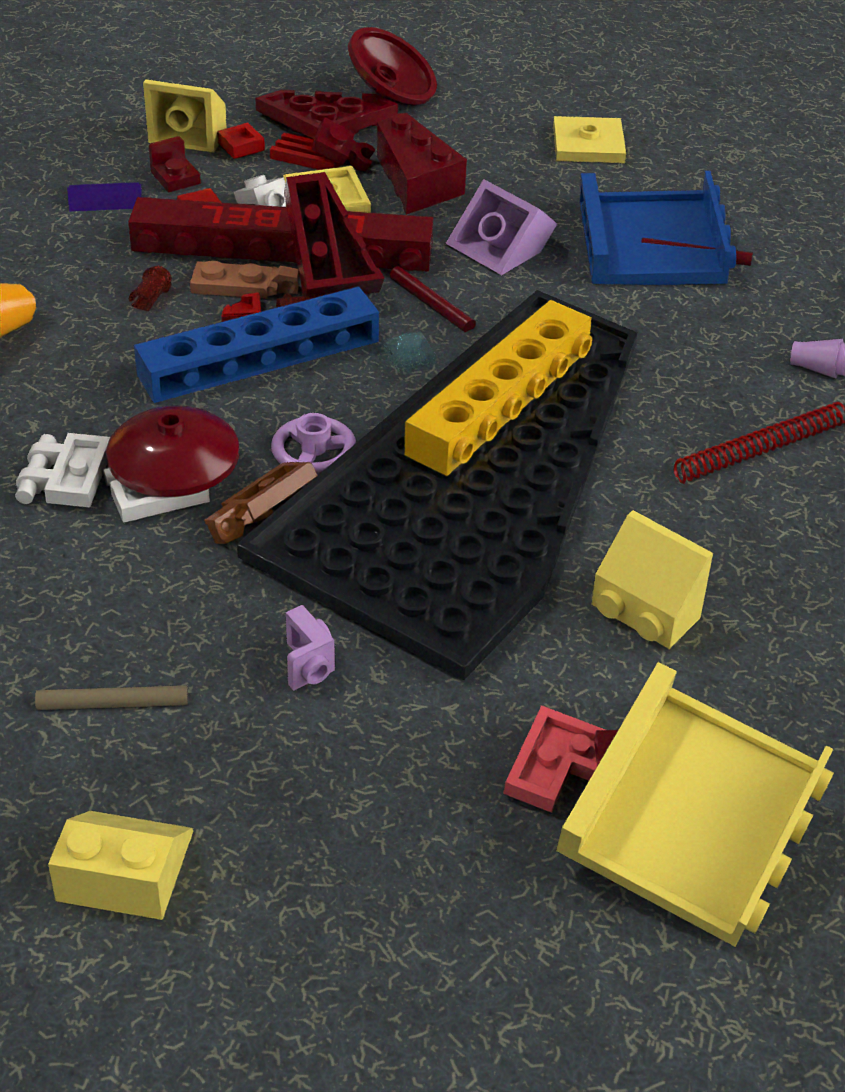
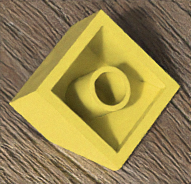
M145 79L143 88L148 143L180 136L184 140V145L187 149L215 152L219 146L217 131L227 129L225 103L216 92L209 88Z
M633 510L627 515L595 574L591 605L597 607L607 618H616L635 629L642 638L648 641H656L670 649L701 617L713 553Z
M88 811L67 819L48 863L55 901L163 920L193 834V828L95 811Z

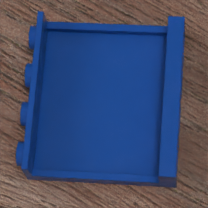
M705 171L703 190L598 192L596 174L581 173L579 203L592 284L686 285L728 283L729 268H735L736 248L735 245L730 246V225H724L725 206L720 204L719 185H714L711 171ZM643 237L650 239L712 247L715 249H702L641 243Z

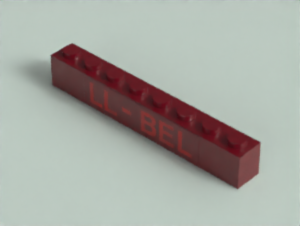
M137 197L128 221L131 251L297 263L286 207ZM347 211L349 220L358 236H361L365 242L366 250L376 268L393 269L396 266H400L408 271H429L433 246L434 217Z

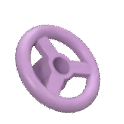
M308 413L281 426L273 436L271 449L278 463L310 462L316 474L319 475L356 444V439L352 431L343 423L328 418L323 414ZM331 432H333V433H335V434H337V435H336V436H331ZM289 436L301 444L302 453L298 460L288 455L284 449V443ZM343 448L342 452L333 459L314 462L316 456L323 454L326 450Z

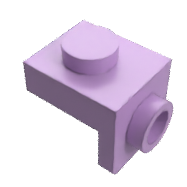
M303 605L286 612L287 644L293 649L287 656L288 685L294 691L308 683L318 684L331 672L335 671L334 639L331 637L327 625L321 619L316 620Z

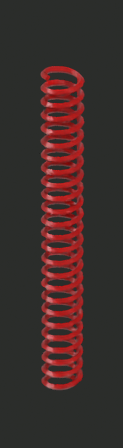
M834 402L833 404L826 405V407L823 406L806 414L795 416L793 419L790 418L786 421H781L779 424L767 426L766 429L762 428L759 431L756 430L745 436L734 438L732 441L729 440L725 443H720L718 446L715 445L707 448L704 451H698L697 454L693 453L690 456H684L683 459L679 458L675 461L674 474L678 477L680 483L685 484L687 475L684 464L690 472V477H687V480L692 481L693 477L698 479L700 474L706 476L707 472L712 474L714 469L720 471L721 466L723 468H727L728 464L734 466L735 461L741 463L742 459L747 461L749 457L761 456L762 452L768 453L769 449L774 451L776 447L788 446L790 442L801 441L803 437L807 439L810 435L815 436L816 432L820 434L823 430L834 429L836 425L841 426L842 423L845 424L843 415L836 406H841L844 411L845 406L840 402ZM833 409L837 411L836 415L840 418V422L838 423L836 420V416L833 413ZM827 411L829 412L830 419L833 420V425H830L829 418L826 415ZM820 413L823 415V420L827 423L826 427H823ZM813 416L816 417L817 424L820 425L819 430H817L816 423L813 420ZM807 418L810 420V425L813 427V432H810V427L807 423ZM800 420L803 422L804 428L807 430L806 435L803 434V429L800 425ZM794 423L797 425V430L800 432V437H797L796 431L793 427ZM787 426H789L790 431L793 434L792 440L790 439ZM780 428L783 430L784 436H786L787 438L786 442L783 441L782 434L780 433ZM773 431L777 433L780 444H777ZM767 433L770 435L771 441H773V447H770ZM760 435L763 437L764 443L766 444V449H763V445L760 441ZM753 438H755V440L757 441V445L760 449L759 452L756 451V447L753 443ZM746 441L750 443V447L753 450V454L749 453ZM740 443L742 444L744 451L746 452V457L742 456ZM733 446L736 448L737 453L739 454V459L735 458ZM726 448H727L728 451L730 452V455H731V457H732V462H729V460H728V456H727V454H726ZM719 451L723 454V458L725 459L724 465L722 464L721 459L719 457ZM712 453L714 454V456L716 457V460L718 461V467H716V466L714 465V461H713V459H712ZM705 456L709 459V462L711 464L710 470L707 467ZM698 458L703 464L704 472L700 470ZM691 461L696 467L697 475L693 473ZM680 462L683 480L679 478L677 465Z

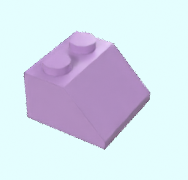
M483 179L446 244L496 273L503 275L541 253L557 223L539 208Z

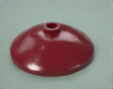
M364 27L354 32L348 43L349 56L354 69L370 89L386 99L405 105L424 104L432 98L437 89L435 74L426 59L412 45L397 35L379 28Z
M163 406L143 411L131 417L117 428L108 441L106 456L110 472L125 487L151 496L179 497L205 491L227 478L234 470L239 459V441L235 431L226 421L206 410L190 406Z

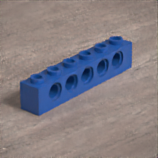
M355 287L135 344L134 353L137 376L153 403L379 342V311L362 289Z

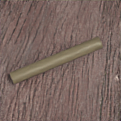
M188 685L36 690L35 693L36 710L188 705Z

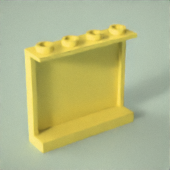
M658 662L564 823L556 851L736 947L744 929L754 934L756 933L770 903L760 899L767 883L778 888L792 858L782 854L788 840L797 844L800 843L813 817V814L805 811L804 808L810 797L820 802L834 772L824 768L833 749L825 746L817 761L672 688L677 671Z

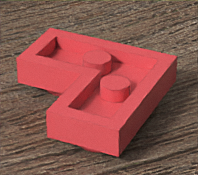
M541 705L505 782L503 794L552 813L569 773L588 781L597 768L594 737L596 730L605 729Z

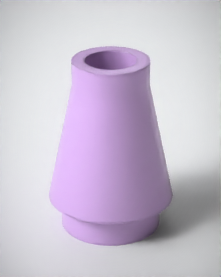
M843 339L811 342L794 341L791 350V365L801 366L835 379L837 375L845 376V343Z

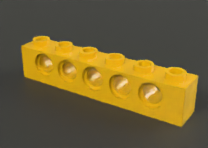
M549 300L405 421L404 455L445 476H448L461 463H466L471 458L473 452L486 441H491L498 430L510 419L514 420L528 403L534 398H539L545 388L556 378L563 377L574 362L587 355L592 345V336L590 335L592 317Z

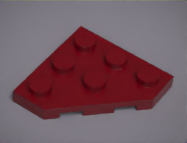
M279 90L255 98L256 111L270 117L273 121L291 127L292 131L301 132L315 139L318 126L324 117L356 134L360 129L377 126V122L398 114L397 103L380 95L362 93V99L357 97L342 98V92L315 91V97L310 95H295V90Z

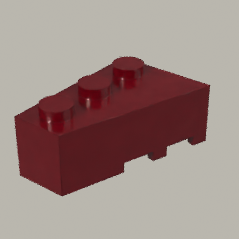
M407 113L395 114L391 118L377 122V158L386 176L391 180L397 197H400L406 215L465 194L467 159Z
M320 172L286 177L284 197L304 301L355 287H360L365 294L380 292L384 276L379 267L376 268L366 250L365 242L361 236H358L348 218L347 210L326 173Z

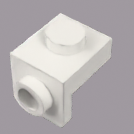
M265 175L256 176L244 181L245 188L234 191L238 204L286 207L284 177L266 180Z

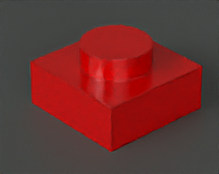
M249 123L217 131L218 144L233 159L265 150L264 137Z

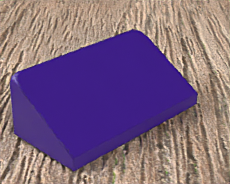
M140 182L69 185L67 187L69 211L133 209L137 197H142V184Z

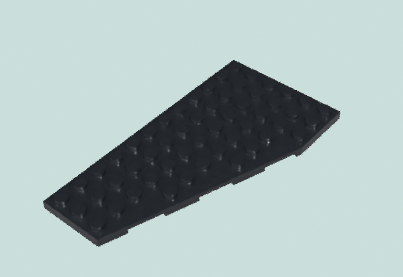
M536 290L238 542V558L465 680L544 597L635 349L637 332ZM549 300L592 317L590 328L592 345L587 355L574 362L563 377L556 378L545 388L539 398H534L528 403L514 420L510 419L498 430L491 441H486L473 452L471 458L466 463H461L448 476H445L404 455L405 421Z

